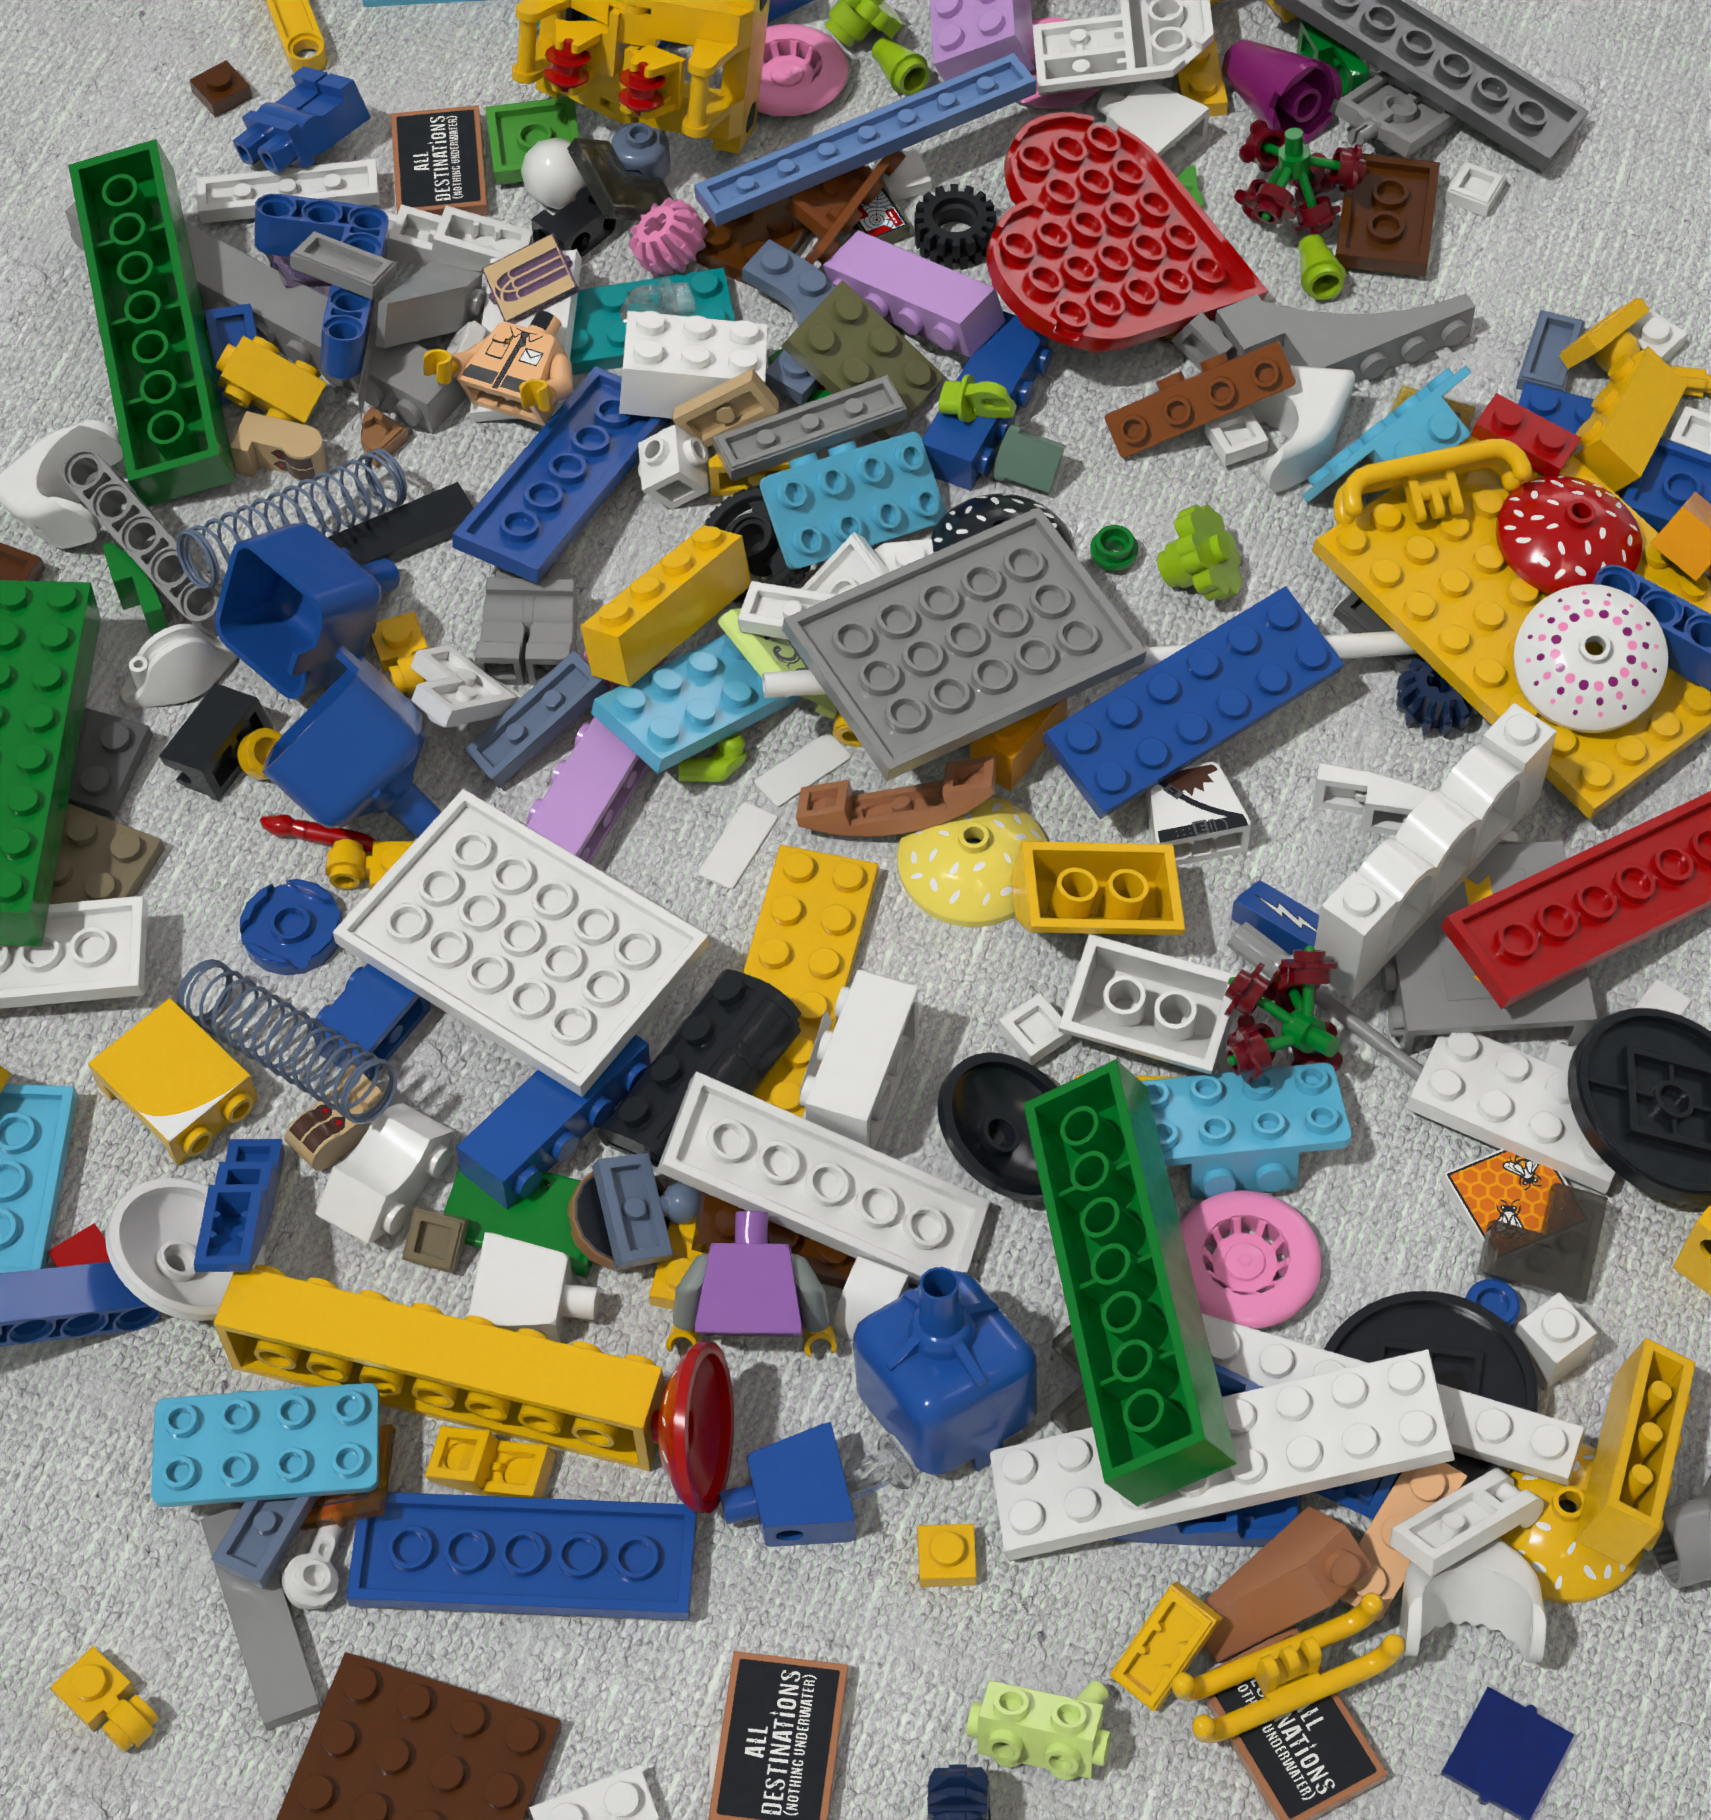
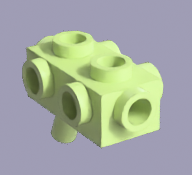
M989 1680L983 1702L973 1701L971 1705L966 1736L977 1738V1754L993 1757L994 1761L1000 1766L1012 1768L1020 1764H1027L1049 1769L1053 1776L1061 1780H1072L1078 1776L1091 1779L1094 1766L1104 1767L1109 1753L1111 1731L1102 1729L1104 1706L1102 1704L1109 1694L1105 1686L1095 1680L1091 1681L1075 1699Z

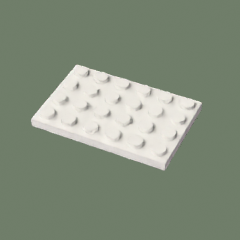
M465 789L459 792L332 932L335 943L581 1097L585 1095L710 947L709 935Z

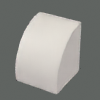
M857 1256L836 1310L833 1324L835 1334L853 1341L857 1324L862 1319L901 1297V1294L908 1290V1275Z

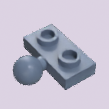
M649 1152L598 1159L592 1166L616 1269L668 1261L673 1252L664 1217L679 1225H686L696 1221L701 1191L682 1182H677L670 1185L663 1195L659 1196Z

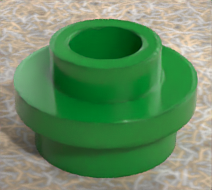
M1109 525L1102 528L1093 537L1090 544V555L1093 562L1100 568L1108 571H1121L1129 568L1136 561L1138 543L1127 528L1120 525Z

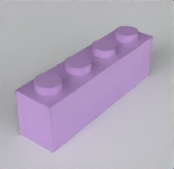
M859 230L823 264L826 276L835 287L842 280L846 282L887 322L901 327L910 335H919L937 343L945 350H953L969 358L1006 322L997 292L992 286Z
M594 716L590 723L585 722L579 729L575 739V748L567 761L561 760L556 766L551 779V787L544 798H538L533 803L528 814L526 827L591 864L650 766Z

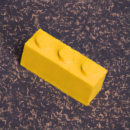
M1649 346L1632 357L1628 354L1622 356L1612 365L1607 374L1610 377L1607 386L1595 397L1591 404L1594 408L1592 415L1575 434L1581 437V440L1573 455L1614 493L1642 476L1688 385Z

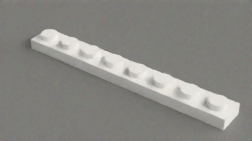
M1202 1314L1213 1362L1262 1387L1367 1364L1364 1361ZM1437 1383L1453 1452L1562 1485H1569L1584 1437L1583 1426Z

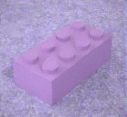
M930 0L933 65L944 81L1012 53L1018 57L1028 71L1036 69L1031 0Z

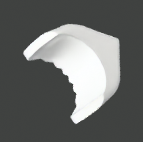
M1290 365L1296 379V384L1293 387L1248 405L1258 422H1266L1271 428H1278L1281 434L1287 436L1288 442L1281 446L1272 456L1264 470V482L1272 491L1282 492L1306 481L1326 464L1334 447L1355 384L1356 376L1352 370Z
M99 420L83 421L50 433L40 439L0 473V504L37 536L56 548L66 549L90 543L96 539L99 532V520L87 508L78 504L82 501L65 483L62 474L64 462L71 454L78 450L94 451L110 466L123 459L119 432ZM98 471L92 473L87 478L86 484H89L96 478Z
M1499 1537L1433 1577L1410 1561L1405 1572L1399 1624L1400 1636L1405 1642L1403 1656L1417 1657L1420 1639L1426 1636L1434 1627L1442 1628L1449 1622L1459 1625L1467 1621L1472 1626L1483 1624L1490 1631L1500 1630L1507 1640L1517 1643L1525 1662L1541 1663L1545 1649L1547 1622L1540 1582L1529 1562Z

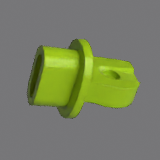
M972 374L964 375L962 381H945L938 403L940 414L958 415L959 420L962 422H972L977 416L985 418H1012L1017 407L1004 386L990 381L976 383Z

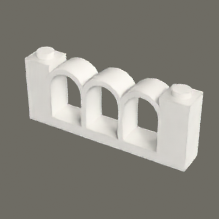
M1513 703L1482 737L1481 743L1472 747L1454 766L1440 790L1429 793L1417 804L1401 825L1395 838L1383 841L1374 849L1357 872L1353 871L1321 905L1314 948L1315 950L1326 951V960H1333L1338 963L1337 969H1331L1330 985L1353 1000L1540 799L1557 730L1516 703Z

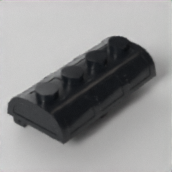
M723 970L691 1014L677 1028L676 1033L648 1069H645L638 1078L637 1083L609 1119L599 1128L598 1135L605 1146L627 1155L649 1152L651 1164L658 1167L689 1082L696 1071L749 1095H753L800 1034V1023L797 1019L802 1013L786 995L771 984L736 970Z

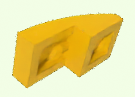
M441 1426L425 1477L430 1482L480 1496L543 1498L556 1454L549 1445L498 1440L490 1430Z

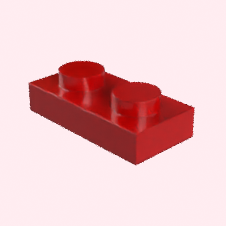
M1498 393L1491 399L1475 423L1470 435L1480 441L1505 439L1517 444L1526 453L1532 469L1545 476L1560 475L1581 440V437Z

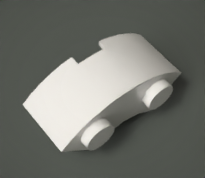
M404 1103L387 1107L384 1113L372 1121L368 1131L349 1156L332 1168L315 1215L367 1244L375 1241L386 1232L391 1235L395 1234L403 1225L408 1210L422 1193L431 1177H439L446 1169L451 1158V1150L448 1149V1146L455 1131Z

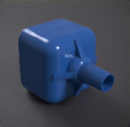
M292 523L242 540L234 545L215 612L214 623L216 632L228 649L279 693L288 699H297L332 685L348 669L335 657L337 650L342 645L357 659L365 656L370 636L375 632L377 626L375 620L381 603V596L398 587L400 581L399 571L396 565L387 558L360 565L351 557V553L345 547L340 548L317 528L307 523Z
M342 645L337 650L335 657L348 669L274 744L268 754L262 773L311 818L326 828H342L358 817L374 812L383 813L386 811L418 838L442 812L413 783V773L426 735L423 733L425 725L423 715L417 706L363 656L357 659Z
M945 1267L929 1269L922 1275L919 1287L913 1290L910 1288L903 1292L901 1297L867 1315L857 1324L853 1335L857 1392L875 1418L911 1463L920 1471L931 1475L945 1474L971 1459L972 1466L976 1471H979L991 1464L990 1453L995 1449L1003 1448V1440L1024 1429L1034 1420L1037 1414L1036 1355L1027 1339L977 1280L966 1272L954 1271Z

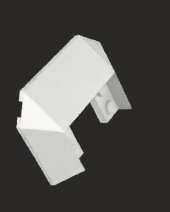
M1120 0L1121 14L1033 25L1039 95L1122 86L1175 76L1214 41L1210 0Z

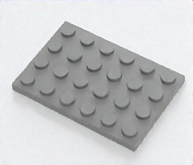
M1040 507L784 618L782 631L886 781L1144 663L1147 654L1146 649Z

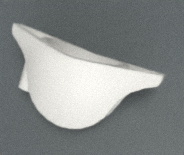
M178 624L170 626L147 640L137 656L130 660L131 676L120 692V699L127 710L189 701L211 688L238 656L224 645L219 636L207 634L196 625Z

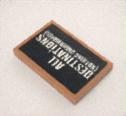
M479 105L391 113L397 214L402 204L442 216L446 205L481 216H487L488 204Z
M1294 1625L1217 1667L1300 1632ZM1321 1666L1319 1667V1670H1318V1673H1319V1674L1324 1673V1671H1323V1669L1321 1668ZM1252 1678L1204 1698V1701L1214 1718H1217L1265 1697L1256 1679ZM1338 1693L1228 1739L1276 1820H1315L1384 1782L1388 1775Z
M738 1651L733 1652L708 1820H828L848 1676L847 1664Z

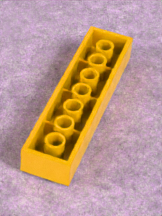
M256 1265L255 1268L247 1272H233L213 1323L230 1365L235 1370L305 1387L371 1383L378 1389L380 1405L475 1429L490 1430L492 1433L536 1444L549 1445V1447L646 1471H651L659 1444L654 1443L652 1440L651 1420L654 1411L660 1409L661 1398L665 1388L663 1369L660 1366H656L649 1358L641 1355L627 1354L624 1358L603 1353L597 1346L583 1341H574L571 1345L549 1340L545 1334L533 1329L521 1328L515 1332L498 1328L493 1322L479 1316L469 1315L461 1319L444 1315L438 1308L425 1303H413L412 1306L394 1303L385 1295L375 1291L361 1290L357 1294L338 1289L333 1283L317 1277H310L307 1281L287 1277L282 1271L268 1265Z

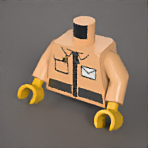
M544 310L537 311L528 328L509 322H502L496 326L489 336L466 351L451 354L443 349H432L424 353L423 374L425 376L436 374L437 382L443 385L449 384L452 381V377H457L461 387L474 405L545 426L551 419L556 402L569 397L573 392L572 364L558 339L555 338L562 325L561 321L553 314Z

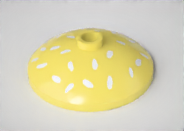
M992 795L982 804L955 819L923 830L902 834L897 854L899 877L911 900L925 913L940 921L963 927H984L999 924L1015 917L1011 875L1021 841H1046V838L1038 823L1028 812L1009 800ZM975 838L981 840V842L971 844L966 840Z

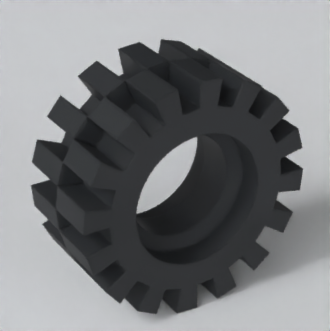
M950 184V191L945 192L942 185L935 188V196L928 191L923 195V202L918 201L916 212H914L916 249L920 248L921 257L927 258L930 256V261L937 264L943 261L944 266L952 269L953 263H959L960 270L968 269V261L970 260L975 266L982 263V256L986 257L988 242L996 227V211H994L992 200L986 201V194L981 190L974 195V187L966 185L964 191H958V184ZM950 222H960L969 225L971 228L961 232H950L940 228V226Z

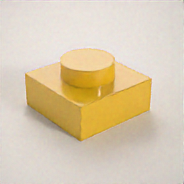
M974 1523L917 1525L920 1587L976 1585Z

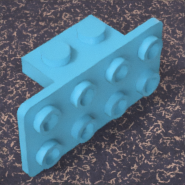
M1465 365L1455 374H1453L1449 367L1442 371L1416 394L1414 393L1388 416L1377 422L1356 441L1344 448L1311 475L1307 480L1313 487L1302 495L1303 499L1307 503L1310 502L1367 456L1372 463L1459 445L1471 433L1443 399V396L1472 373L1471 370Z
M909 432L857 448L855 441L847 442L828 449L830 457L818 460L816 453H811L789 461L790 469L768 475L760 481V490L785 563L791 570H798L828 560L853 532L864 537L868 544L872 546L935 526L947 513L922 438L916 432Z
M1328 1063L1271 1068L1268 1071L1262 1072V1078L1254 1079L1253 1082L1248 1084L1241 1075L1237 1076L1234 1072L1141 1081L1148 1089L1166 1166L1188 1164V1187L1191 1199L1208 1198L1223 1192L1238 1190L1276 1192L1279 1190L1296 1189L1299 1153L1342 1149L1348 1147L1351 1143V1129L1335 1069Z
M360 1383L163 1398L157 1402L154 1415L152 1499L159 1507H176L371 1492L379 1484L380 1395L378 1389L374 1384Z

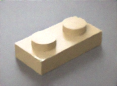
M752 368L674 407L673 421L692 436L699 438L707 448L713 445V436L778 413L779 400Z

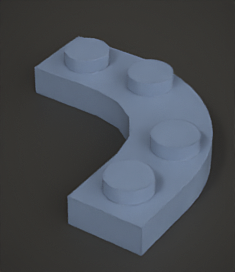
M770 239L742 268V280L781 302L793 313L798 327L835 288L829 278L816 266ZM785 350L766 369L765 384L799 405H803L821 385Z

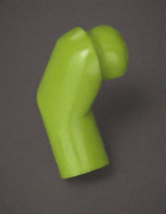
M735 733L718 743L719 749L710 757H689L678 764L679 782L718 783L726 780L745 763L747 750L744 749V738Z

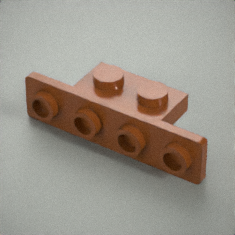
M901 150L878 159L871 170L864 165L794 195L784 209L819 237V240L804 258L811 264L818 261L823 265L835 253L840 243L834 238L839 231L847 235L863 214L857 210V207L861 202L868 206L881 191L885 184L879 180L883 172L890 176L906 157Z
M1275 341L1228 360L1226 353L1223 352L1200 362L1199 365L1202 372L1186 379L1182 371L1156 381L1158 391L1106 414L1105 421L1119 455L1122 458H1126L1293 387L1296 384V379L1281 343Z

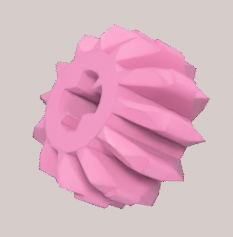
M669 197L664 200L661 206L653 203L651 210L646 215L640 214V223L633 226L630 230L633 237L630 239L628 246L631 248L633 255L638 259L637 262L645 271L650 272L654 276L660 274L663 277L672 276L675 270L683 273L685 266L690 261H697L695 255L706 247L703 239L706 237L708 230L698 216L699 214L690 204H686L683 200L674 201Z

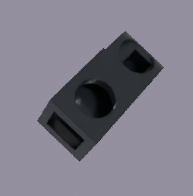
M588 185L577 192L575 201L570 202L556 214L551 215L545 209L531 219L533 242L535 243L552 234L559 251L577 249L582 258L615 230L616 216L613 192L603 185ZM555 247L547 252H556L558 250Z

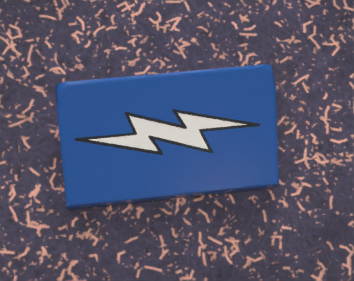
M1258 880L1233 902L1231 919L1240 925L1248 922L1268 939L1292 955L1293 950L1305 949L1308 945L1314 947L1319 915L1265 882Z

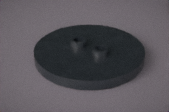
M1652 1008L1622 1010L1603 1018L1578 1043L1568 1069L1567 1085L1569 1100L1583 1135L1597 1155L1613 1171L1637 1188L1656 1197L1679 1203L1700 1204L1711 1202V1031L1681 1015Z
M1412 1291L1381 1298L1350 1316L1334 1332L1324 1350L1367 1363L1428 1349L1438 1384L1538 1413L1537 1380L1532 1362L1522 1342L1513 1330L1493 1312L1480 1304L1457 1295L1436 1291ZM1453 1452L1455 1460L1446 1462L1468 1476L1465 1485L1495 1468L1501 1469L1506 1474L1513 1470ZM1402 1472L1398 1473L1390 1491L1392 1490L1393 1486L1395 1485L1396 1481L1398 1480Z

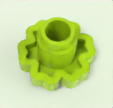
M838 0L828 12L830 18L824 24L837 39L850 48L856 41L862 42L874 27L879 31H883L890 38H895L906 25L884 0Z
M1196 504L1180 511L1174 521L1175 530L1179 538L1168 543L1165 550L1157 555L1158 569L1165 583L1172 588L1177 586L1188 588L1194 585L1197 592L1208 601L1215 599L1221 601L1238 594L1239 587L1243 583L1242 576L1237 568L1241 565V558L1234 537L1231 533L1225 531L1224 522L1220 514L1214 511L1208 504L1202 507Z

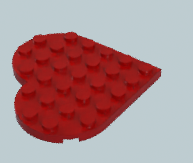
M1059 112L1039 116L1026 123L1018 131L1004 161L1005 182L1010 199L1015 203V206L1005 212L996 225L988 242L986 261L993 288L1011 311L1018 316L1023 326L1030 330H1036L1059 343L1088 350L1092 353H1102L1104 351L1125 349L1180 331L1200 312L1209 320L1216 319L1217 310L1258 294L1262 301L1269 292L1165 162L1140 138L1120 126L1115 132L1105 125L1092 123L1094 116L1074 112Z

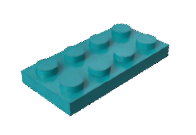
M724 267L578 290L570 355L572 375L589 373L595 366L603 370L623 367L628 311H654L666 315L702 316L707 319L735 321Z

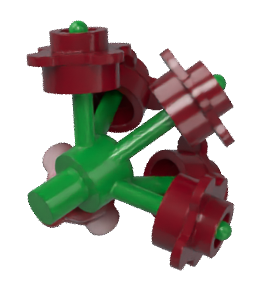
M1254 121L1250 126L1251 134L1248 136L1246 144L1241 146L1239 150L1241 161L1244 163L1253 162L1263 172H1270L1276 165L1278 166L1268 181L1255 179L1250 183L1247 190L1238 189L1235 192L1234 198L1237 203L1242 205L1243 212L1255 221L1271 225L1281 224L1283 219L1286 218L1294 219L1297 217L1298 222L1292 225L1293 231L1297 232L1305 229L1308 235L1321 234L1333 226L1332 221L1336 219L1335 214L1341 212V208L1339 205L1332 206L1328 196L1317 198L1315 196L1322 192L1329 193L1333 191L1336 185H1339L1340 192L1346 193L1347 189L1354 190L1356 184L1362 182L1366 173V158L1362 156V145L1356 144L1354 148L1348 147L1347 149L1338 147L1332 160L1326 159L1322 153L1310 155V148L1303 143V131L1301 129L1290 128L1285 132L1281 129L1272 130L1268 128L1266 121ZM1288 182L1293 184L1296 190L1294 197L1300 203L1295 208L1292 207L1294 202L1293 195L1285 189Z
M1311 945L1306 946L1305 949L1293 950V959H1281V964L1270 981L1260 975L1265 966L1261 962L1251 974L1242 969L1236 977H1231L1228 980L1229 988L1225 996L1231 999L1232 1002L1224 1015L1230 1017L1235 1009L1243 1015L1238 1018L1237 1030L1228 1035L1226 1056L1232 1071L1237 1076L1241 1075L1247 1084L1253 1082L1254 1079L1262 1078V1072L1271 1069L1276 1051L1285 1047L1292 1048L1294 1061L1291 1066L1328 1063L1334 1067L1335 1072L1341 1068L1343 1057L1338 1052L1341 1042L1337 1038V1028L1332 1023L1314 1016L1316 990L1321 984H1330L1331 969L1338 968V963L1333 960H1326V951L1315 950ZM1257 1006L1283 1022L1281 1036L1275 1037L1272 1029L1265 1023L1255 1024L1251 1014Z

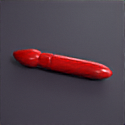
M286 814L262 816L259 820L262 827L275 836H293L328 846H333L338 840L351 839L361 843L363 851L371 852L373 841H376L365 833L344 828H326L317 822L295 820Z

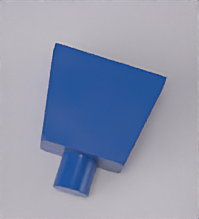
M831 1422L820 1424L751 1452L747 1455L751 1484L719 1491L726 1525L759 1518L766 1546L779 1547L856 1541L855 1517Z

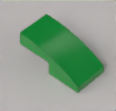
M1300 20L1297 54L1324 61L1334 67L1341 77L1342 97L1369 80L1370 71L1355 52L1337 43L1333 38L1309 23Z
M112 542L102 545L123 610L141 605L151 637L161 630L168 628L169 626L158 595L144 571L126 552Z

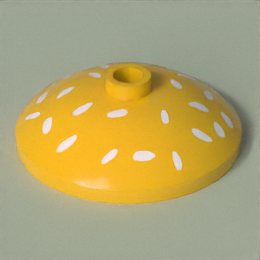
M1581 1443L1568 1486L1516 1470H1512L1508 1474L1514 1479V1486L1520 1491L1530 1490L1544 1501V1508L1540 1517L1530 1527L1523 1528L1518 1525L1499 1538L1529 1562L1538 1576L1543 1600L1551 1602L1582 1603L1608 1595L1630 1578L1645 1551L1643 1548L1625 1566L1575 1541L1597 1450ZM1559 1501H1573L1577 1505L1578 1511L1573 1513L1564 1511L1560 1507Z

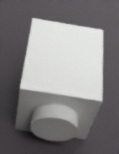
M1558 1292L1521 1320L1517 1325L1515 1334L1530 1357L1536 1380L1547 1390L1587 1360L1597 1331Z

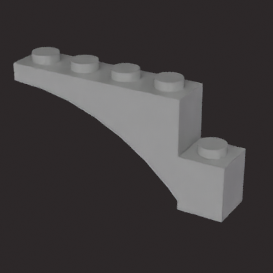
M1258 294L1217 310L1215 323L1222 329L1224 336L1233 344L1226 352L1228 360L1237 356H1243L1278 341L1281 343L1290 365L1352 370L1356 376L1355 383L1364 379L1376 378L1384 371L1403 363L1415 362L1424 355L1445 346H1455L1465 338L1470 337L1476 306L1467 294H1463L1436 304L1402 311L1375 314H1337L1276 305L1262 301Z

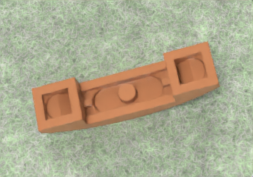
M995 755L949 762L945 766L944 780L854 795L849 780L801 787L796 821L798 826L813 831L862 837L904 834L940 825L971 811L994 794L997 760Z

